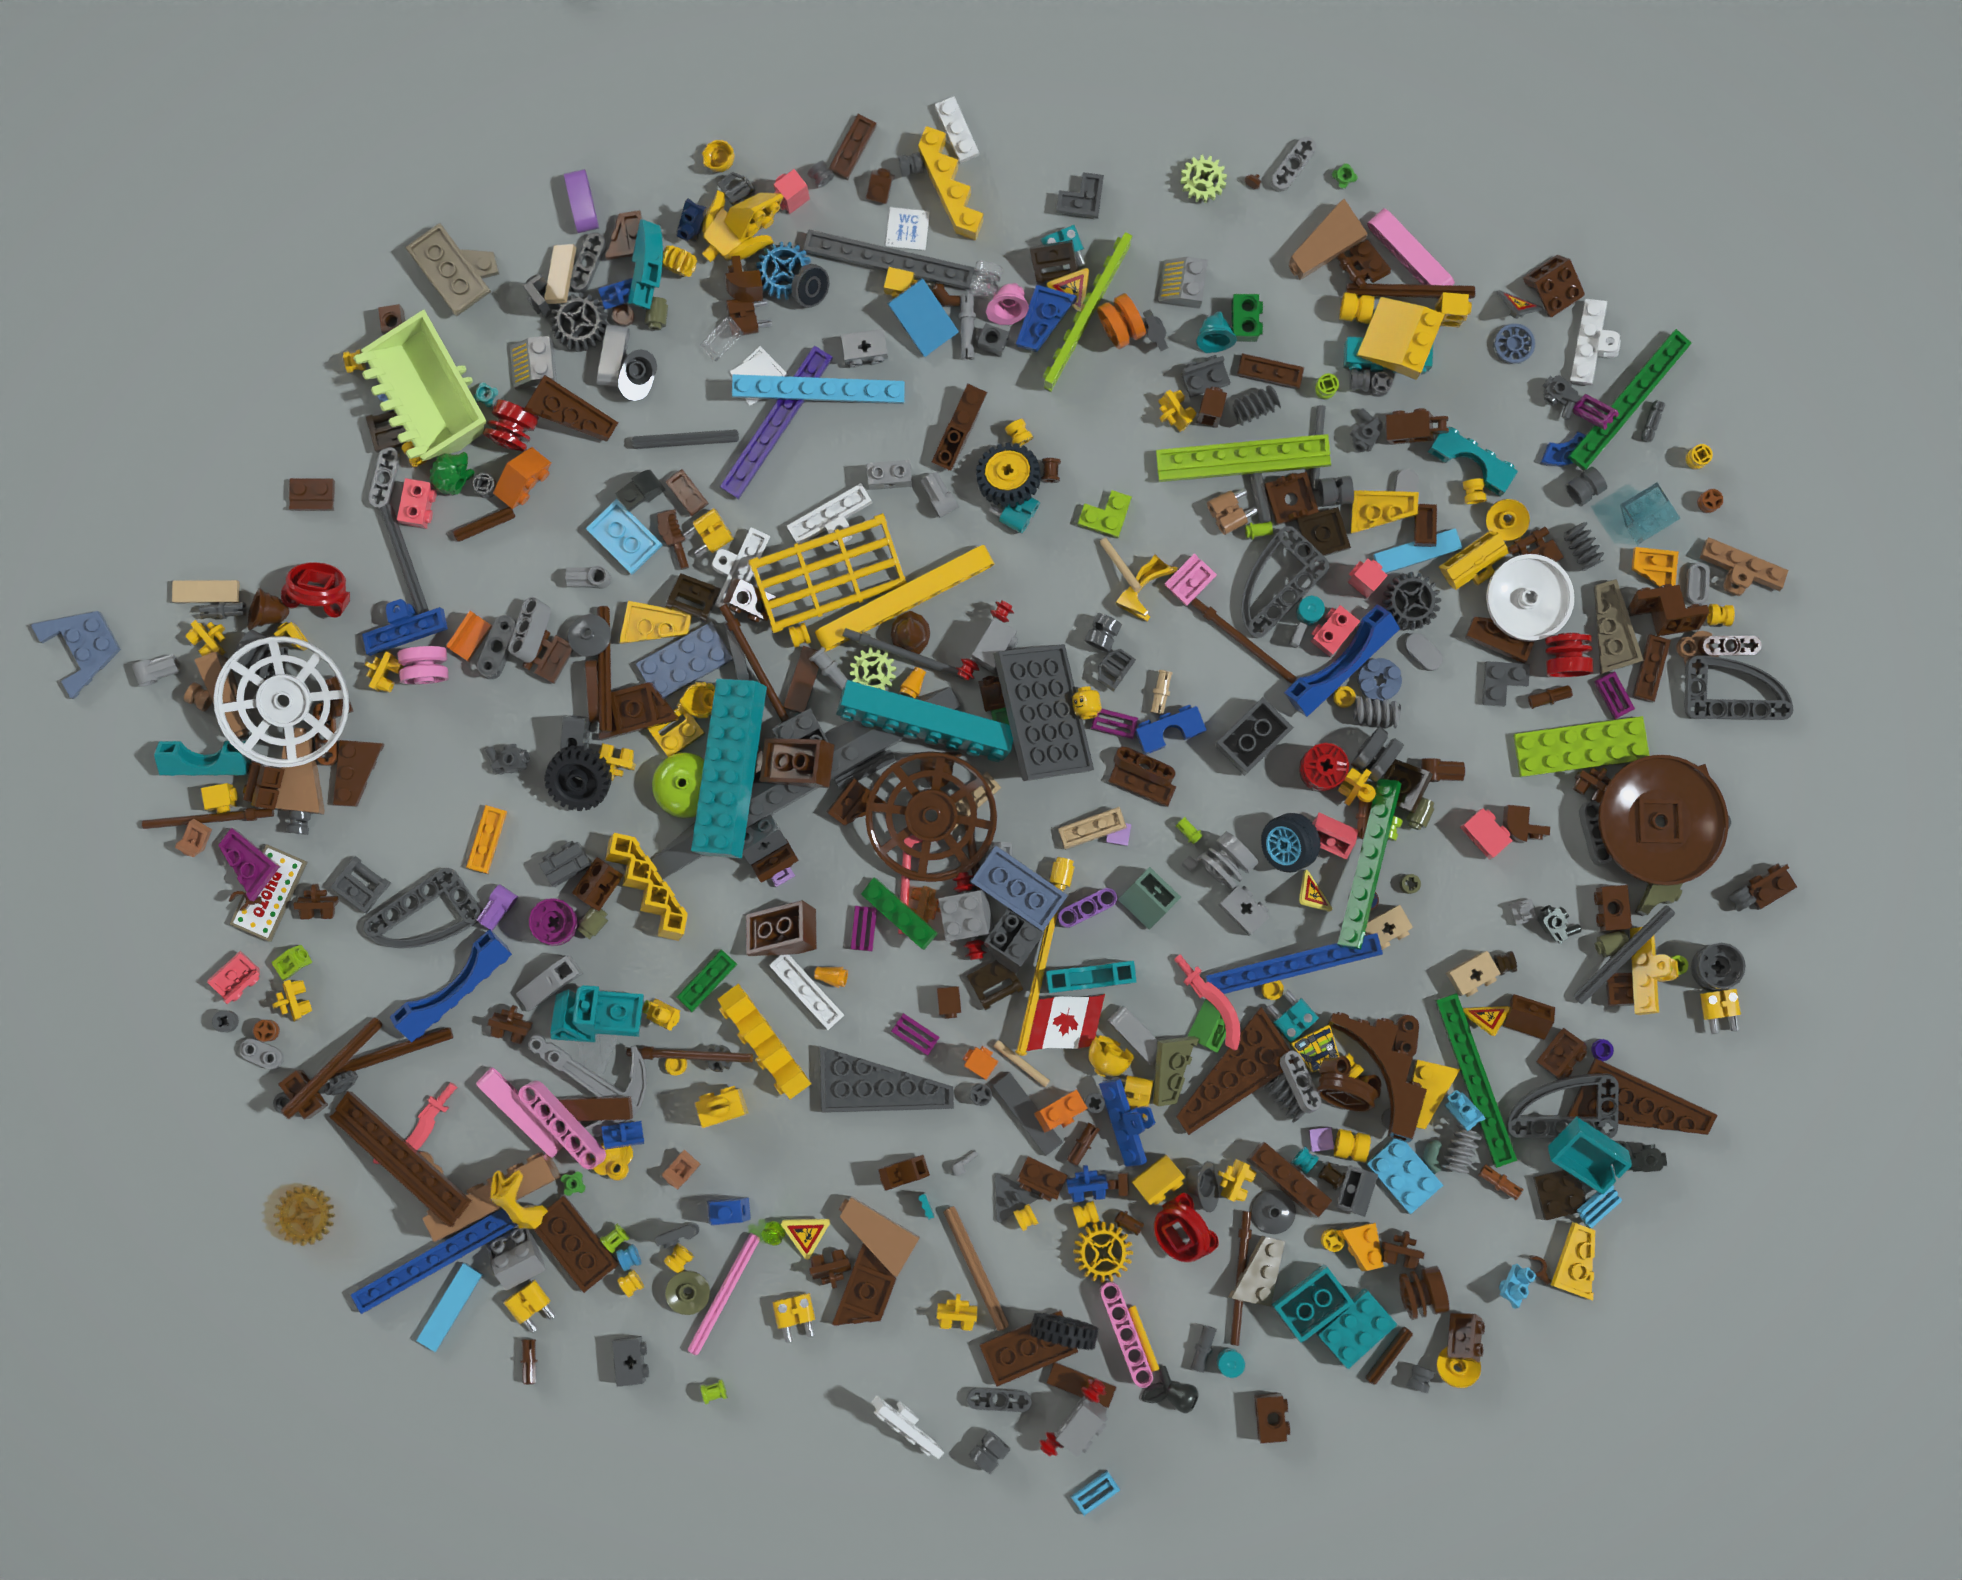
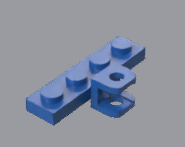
M398 599L386 605V614L390 625L366 632L362 636L366 654L372 656L445 631L448 627L444 609L441 607L416 615L413 605L406 604L404 600Z
M1121 1078L1099 1083L1125 1167L1143 1165L1147 1162L1139 1134L1155 1125L1151 1108L1141 1106L1130 1109ZM1143 1114L1147 1115L1148 1121L1144 1120Z

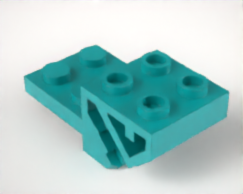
M586 985L580 986L576 993L568 989L556 994L550 1031L551 1040L595 1042L596 1034L639 1037L644 994L600 991L599 986Z

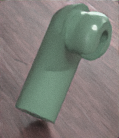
M1438 1140L1428 1142L1423 1154V1158L1433 1174L1443 1169L1437 1160L1439 1150L1442 1148Z

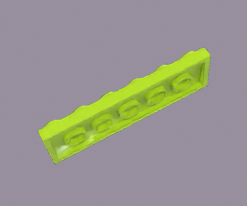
M1643 716L1513 735L1520 777L1628 763L1650 756Z

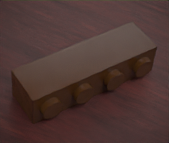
M1266 1142L1260 1143L1246 1159L1311 1217L1319 1218L1332 1202L1327 1195Z

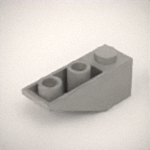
M566 955L547 968L517 992L516 995L529 1012L583 973L573 958Z

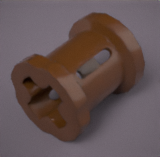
M1043 458L1044 471L1041 481L1045 483L1060 482L1058 468L1061 460L1057 458Z

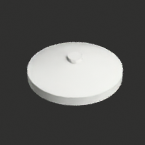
M1537 554L1520 555L1502 564L1492 575L1486 593L1487 608L1493 622L1508 636L1522 641H1538L1554 635L1567 623L1574 606V589L1566 571L1552 559Z

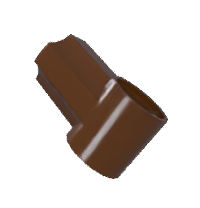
M1435 758L1421 759V769L1433 774L1430 782H1440V780L1464 781V762L1441 761V759Z

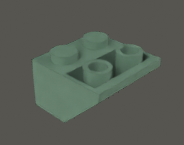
M1149 867L1118 900L1150 930L1181 896Z

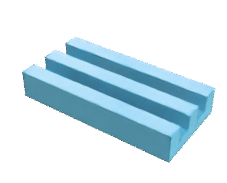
M1613 1185L1604 1194L1596 1192L1577 1209L1586 1227L1590 1229L1594 1227L1622 1201L1621 1197L1617 1196L1618 1192L1613 1189L1615 1188Z
M1107 1470L1074 1493L1071 1498L1085 1516L1119 1492L1120 1488ZM1106 1478L1108 1479L1106 1483L1098 1487L1096 1490L1091 1492L1082 1500H1078L1079 1497L1088 1492L1090 1489L1098 1485ZM1110 1485L1113 1486V1489L1086 1508L1082 1506Z

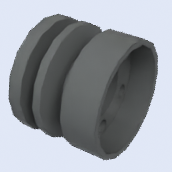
M255 630L248 631L238 643L234 653L245 645L258 639L267 638V636ZM269 644L250 650L237 662L249 669L259 660L271 656ZM278 644L281 655H288L287 646ZM273 663L264 665L255 673L264 680H267L275 675Z
M1722 942L1709 945L1698 951L1691 964L1694 980L1699 986L1710 991H1720L1738 984L1743 978L1746 968L1744 956L1739 949L1731 944ZM1716 963V966L1720 967V970L1716 971L1712 969V965H1715Z

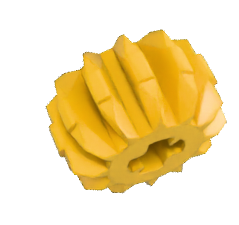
M673 245L666 246L663 250L662 267L684 277L692 275L696 268V257Z

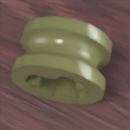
M1408 874L1401 878L1399 885L1404 893L1412 894L1418 892L1421 887V881L1418 876ZM1409 878H1412V882L1416 884L1415 887H1411L1412 890H1409V886L1405 885Z

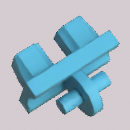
M1456 1090L1447 1097L1449 1102L1445 1104L1446 1109L1467 1131L1474 1127L1477 1122L1485 1120L1484 1115L1463 1092L1460 1093Z
M1518 1264L1512 1265L1507 1279L1501 1281L1499 1285L1500 1295L1509 1300L1514 1309L1519 1308L1522 1300L1527 1298L1529 1294L1528 1286L1531 1282H1534L1536 1274L1529 1267L1522 1269Z

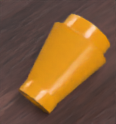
M914 667L911 674L901 684L900 695L914 699L919 697L926 672L921 668Z
M817 966L814 978L837 988L840 986L845 987L848 979V970L843 969V967Z

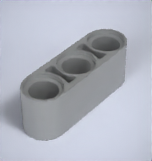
M607 324L597 374L598 385L619 388L618 378L626 359L630 336L629 327Z
M529 597L522 605L508 650L512 655L525 663L533 661L538 653L551 615L549 606L535 597Z
M1122 1005L1107 1021L1150 1066L1156 1063L1158 1040Z

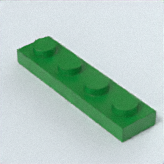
M874 877L861 893L866 900L921 949L925 950L938 934L936 930L877 878Z

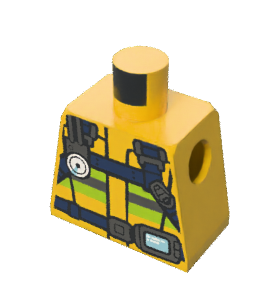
M1325 1025L1289 1043L1292 1049L1301 1055L1310 1073L1320 1070L1321 1063L1325 1058L1339 1057L1330 1025Z

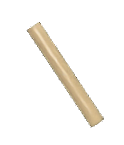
M1102 539L1100 541L1101 546L1134 592L1141 590L1142 586L1108 539Z
M998 1040L993 1046L1042 1086H1047L1050 1082L1048 1078Z

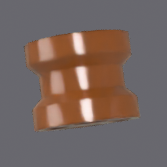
M1716 489L1706 490L1698 498L1697 504L1699 509L1705 513L1716 511L1723 504L1722 493Z
M260 1020L253 1028L255 1038L262 1042L273 1041L280 1033L279 1025L273 1020Z

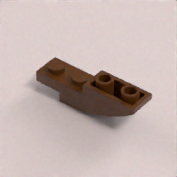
M967 383L954 415L931 461L932 463L950 471L953 469L978 418L979 411L988 392Z

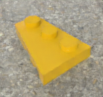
M1354 490L1351 534L1418 515L1419 492Z
M628 601L619 643L624 644L686 636L689 634L692 615L675 609L670 610L664 607Z
M1421 1060L1415 1061L1411 1081L1417 1082L1422 1085V1088L1427 1089L1417 1128L1426 1129L1460 1069Z
M1572 1222L1551 1282L1552 1286L1592 1301L1594 1296L1592 1292V1281H1594L1592 1268L1593 1258L1595 1257V1230Z

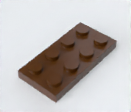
M563 1195L546 1209L548 1212L543 1216L542 1223L533 1230L582 1292L585 1293L620 1263L603 1245L600 1238L566 1195Z
M1062 1310L1052 1313L1056 1316L1064 1317ZM1032 1322L979 1344L996 1387L1076 1354L1078 1349L1053 1344L1052 1342H1046L1030 1335Z

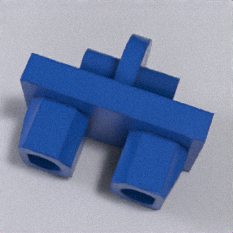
M633 278L598 288L604 309L628 303Z
M641 1121L623 1122L617 1125L601 1127L604 1150L644 1144Z
M1083 1165V1172H1076L1075 1178L1066 1179L1068 1193L1071 1194L1074 1203L1084 1201V1192L1092 1191L1093 1199L1095 1200L1105 1199L1106 1189H1108L1106 1174L1097 1175V1170L1088 1171V1166Z

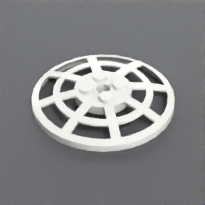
M272 636L258 639L245 645L225 663L215 684L214 710L223 734L240 753L264 765L294 767L316 760L337 742L348 719L349 694L346 682L339 668L321 649L297 638ZM278 643L297 644L313 651L314 654L308 662L295 656L281 655ZM269 644L271 656L259 660L249 669L237 662L250 650ZM321 658L334 671L341 690L329 691L324 678L315 668ZM283 661L295 663L302 666L303 669L297 677L285 674ZM273 663L275 675L267 680H264L255 673L262 666ZM232 669L243 676L237 689V701L223 703L224 684L228 673ZM310 673L316 678L322 691L309 692L304 681ZM250 680L259 686L256 699L244 700L245 688ZM279 695H286L289 698L288 706L279 704ZM343 699L342 717L338 728L333 733L324 725L330 711V700ZM324 700L323 711L318 720L309 713L311 701ZM246 709H258L260 715L264 718L258 727L250 720ZM239 711L243 723L252 732V735L245 743L239 740L232 731L225 712ZM301 720L306 721L313 727L306 734L295 738L293 725ZM271 724L284 727L285 739L272 737L265 732ZM318 732L328 740L324 746L315 752L297 758L296 744L309 740ZM259 739L270 744L286 746L287 759L267 757L255 752L252 748Z

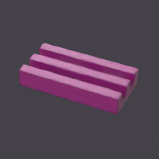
M1587 394L1574 405L1572 410L1573 414L1604 430L1608 427V423L1611 424L1613 422L1612 418H1617L1619 415L1616 409ZM1584 402H1587L1599 408L1600 410L1608 413V415H1605L1599 412L1597 409L1584 404Z
M1615 671L1594 681L1614 720L1635 709ZM1609 678H1612L1617 690L1619 691L1624 703L1627 706V709H1624L1622 703L1620 702L1615 690L1613 689L1609 681ZM1602 682L1605 683V685H1606V687H1607V689H1608L1610 695L1612 696V698H1613V700H1614V702H1615L1617 708H1618L1619 711H1620L1619 713H1618V711L1616 710V708H1615V706H1614V704H1613L1611 698L1609 697V695H1608V693H1607V691H1606V689H1605V687H1604V685H1603Z
M1102 709L1097 714L1098 716L1093 718L1091 729L1133 740L1138 722L1137 717ZM1099 713L1133 723L1128 725L1099 717ZM1097 722L1128 729L1131 731L1130 733L1099 726L1097 725Z
M855 906L851 941L852 950L873 952L876 908ZM859 911H863L860 946H857ZM868 912H872L869 947L864 946Z
M904 1013L891 1031L927 1056L940 1038ZM907 1020L934 1038L933 1041L930 1042L903 1024V1021ZM899 1027L903 1028L904 1030H906L907 1032H909L910 1034H912L913 1036L927 1044L929 1047L925 1049L924 1047H922L921 1045H919L918 1043H916L915 1041H913L912 1039L898 1031Z

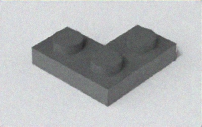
M1083 172L1080 193L1059 190L1056 213L1098 219L1104 175Z
M1486 661L1483 705L1504 707L1506 706L1507 685L1528 687L1530 664Z

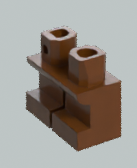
M252 762L248 769V782L244 785L243 800L252 802L251 805L255 807L275 810L279 790L275 788L280 789L285 770L279 767Z

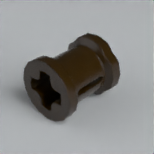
M1327 1162L1317 1177L1319 1179L1323 1178L1333 1185L1334 1190H1337L1346 1178V1173L1339 1172L1331 1166L1330 1162Z

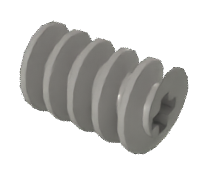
M1358 696L1355 702L1353 718L1355 720L1358 717L1359 724H1362L1364 718H1366L1368 725H1371L1374 719L1376 726H1379L1381 721H1384L1385 727H1388L1389 723L1393 722V727L1397 728L1400 720L1401 704L1397 706V702L1392 701L1389 706L1388 700H1383L1380 705L1379 699L1376 698L1372 703L1369 697L1363 703L1362 697Z
M1456 1125L1461 1129V1131H1454L1453 1133L1458 1140L1450 1141L1455 1148H1448L1447 1151L1452 1156L1444 1157L1449 1165L1442 1164L1441 1166L1461 1174L1469 1173L1470 1170L1465 1165H1472L1473 1162L1468 1156L1476 1155L1471 1148H1478L1479 1145L1474 1140H1481L1482 1137L1475 1131H1467L1464 1127Z

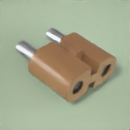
M1244 488L1235 493L1228 491L1207 502V507L1212 517H1215L1217 520L1216 524L1224 535L1247 524V518L1257 514L1255 507L1244 512L1242 507L1238 506V499L1247 495V491Z

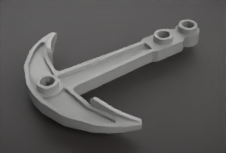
M533 1035L529 1039L528 1048L531 1052L539 1053L544 1061L557 1070L567 1073L597 1097L631 1096L633 1117L637 1114L647 1089V1071L642 1055L635 1045L631 1046L632 1066L629 1078L632 1079L626 1091H622L573 1060L570 1054L554 1043H547L542 1035ZM533 1041H539L541 1044L540 1048H534ZM551 1054H558L559 1059L557 1061H553L551 1059ZM631 1119L596 1120L584 1126V1128L593 1137L602 1136L601 1127L617 1125L623 1122L628 1123Z

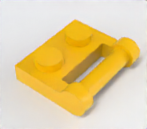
M681 703L676 705L677 708L674 709V712L678 717L683 714L686 720L663 736L659 734V731L670 723L648 728L668 757L679 753L705 734L693 716L682 707Z

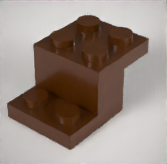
M1665 584L1655 589H1650L1649 587L1639 589L1628 607L1629 616L1651 613L1657 637L1700 630L1710 613L1708 605L1700 606L1699 604H1694L1686 608L1680 585L1672 586V584Z

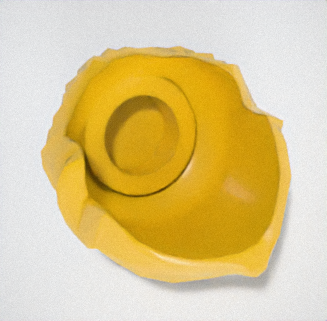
M696 682L687 688L679 702L689 714L697 718H708L712 712L715 686L713 683Z

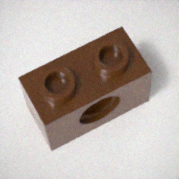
M1628 885L1596 888L1594 902L1595 905H1598L1599 914L1596 915V923L1600 927V931L1632 929ZM1610 902L1616 906L1614 914L1608 911L1607 907Z
M1281 1393L1254 1395L1258 1441L1261 1444L1286 1442L1287 1435H1290L1289 1421H1285V1412H1288L1287 1398L1283 1399ZM1273 1412L1277 1413L1278 1420L1275 1423H1269L1267 1421L1268 1415Z

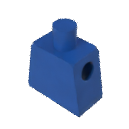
M749 1197L707 1201L710 1225L742 1223L751 1220Z

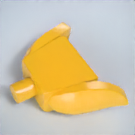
M717 190L702 224L703 238L709 244L702 255L710 263L719 254L726 261H729L731 256H740V260H743L772 243L774 244L772 237L768 235L747 236L740 240L724 222L727 212L724 210L725 194Z

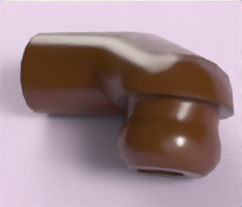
M941 283L934 285L932 293L942 306H960L959 295H949Z

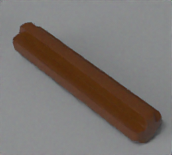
M507 507L454 530V537L458 542L514 519L515 513L512 508Z
M1401 1328L1366 1375V1380L1371 1384L1376 1385L1413 1336V1333L1408 1328Z

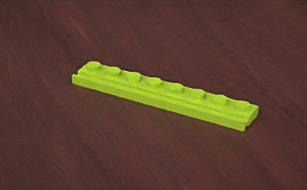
M1125 232L1122 238L1118 237L1113 246L1115 251L1112 256H1107L1103 264L1105 270L1102 275L1098 273L1093 282L1095 288L1092 293H1087L1083 301L1085 307L1082 312L1078 310L1073 319L1075 325L1072 330H1067L1063 338L1065 343L1062 349L1057 348L1053 356L1055 360L1053 366H1048L1043 374V378H1045L1044 388L1052 392L1131 246L1132 235Z
M1328 434L1156 450L1159 482L1331 467Z

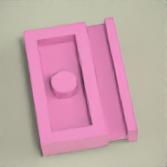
M1194 553L1164 586L1187 607L1217 574Z

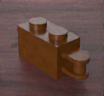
M1424 408L1414 409V412L1405 413V411L1401 410L1393 411L1392 414L1386 415L1387 441L1391 445L1434 441V434L1449 432L1446 424L1449 418L1448 416L1433 417L1430 411ZM1438 422V428H1433V423Z

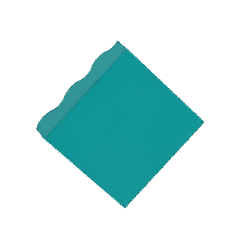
M926 1193L920 1194L919 1201L922 1202L925 1216L928 1217V1220L934 1218L935 1215Z

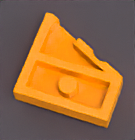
M1635 547L1633 548L1632 570L1659 587L1665 584L1676 585L1679 551Z
M1376 1223L1363 1224L1337 1231L1339 1237H1344L1349 1245L1347 1249L1351 1256L1355 1258L1356 1264L1361 1271L1384 1267Z

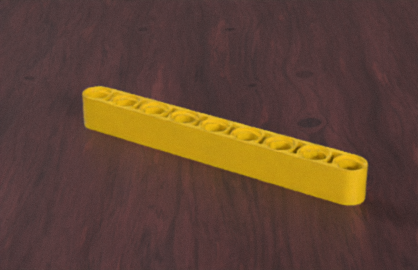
M981 545L824 625L814 633L821 647L825 648V652L851 640L842 636L845 628L858 633L867 632L991 568L995 563L986 546Z

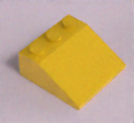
M1381 297L1357 356L1417 380L1445 314L1425 306Z

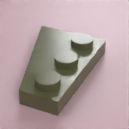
M1190 1036L1157 1041L1154 1105L1159 1107L1177 1104L1185 1081L1183 1075L1187 1065H1190L1193 1057L1190 1055L1193 1046H1197L1199 1038Z

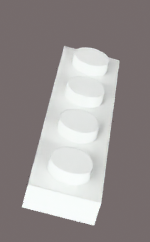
M780 955L769 965L827 1030L845 1016L790 955Z

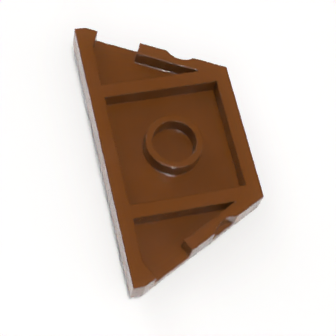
M648 682L611 692L612 730L599 733L598 737L599 740L603 741L678 721L679 717L655 686Z
M862 1243L832 1325L834 1326L881 1321L897 1278L891 1274L864 1243Z

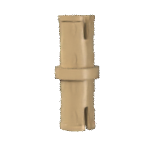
M1159 670L1157 685L1153 689L1154 699L1151 713L1164 714L1167 696H1170V691L1168 690L1173 672Z

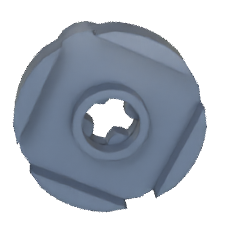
M1383 658L1372 659L1360 669L1357 678L1358 686L1362 694L1366 698L1369 697L1371 701H1374L1376 698L1380 702L1389 700L1400 690L1402 684L1401 670L1390 660ZM1382 675L1385 683H1381L1380 686L1376 685L1375 676Z

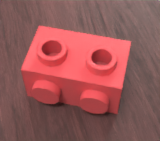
M795 169L788 174L780 175L775 180L774 193L784 196L780 204L782 211L786 209L791 214L810 200L807 184Z
M405 478L397 521L400 524L427 529V525L431 523L433 516L431 505L432 502H435L437 491L430 482Z
M1367 559L1364 563L1359 561L1348 574L1351 576L1348 583L1368 599L1388 575L1381 570L1382 566L1377 561Z
M1341 605L1337 609L1332 607L1325 616L1327 619L1326 623L1323 626L1318 624L1311 633L1314 637L1310 642L1329 657L1337 651L1360 622Z
M1482 808L1462 824L1460 828L1488 859H1492L1509 845L1512 839L1510 838V832L1504 826L1500 827L1495 822L1496 817L1490 810Z
M1318 812L1313 824L1317 828L1316 830L1320 837V848L1347 860L1356 844L1358 830Z

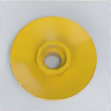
M1503 499L1496 502L1490 507L1486 515L1488 530L1500 533L1504 541L1515 540L1521 537L1528 529L1530 523L1527 508L1521 502L1514 499ZM1507 514L1512 516L1510 520H1505L1503 517Z
M1448 1346L1445 1347L1437 1358V1370L1440 1377L1448 1385L1455 1388L1472 1386L1481 1374V1363H1475L1472 1360L1449 1359L1447 1357ZM1453 1366H1458L1460 1372L1455 1371Z

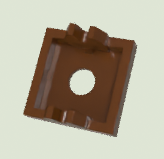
M1307 472L1292 473L1287 477L1282 476L1275 481L1265 483V489L1277 526L1319 512ZM1293 493L1297 496V503L1295 505H1288L1285 502L1287 494Z

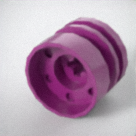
M556 898L545 899L537 903L529 916V928L533 936L540 942L550 946H559L569 942L575 935L576 928L578 927L577 915L573 908L566 902ZM551 918H559L558 928L554 926L549 927Z

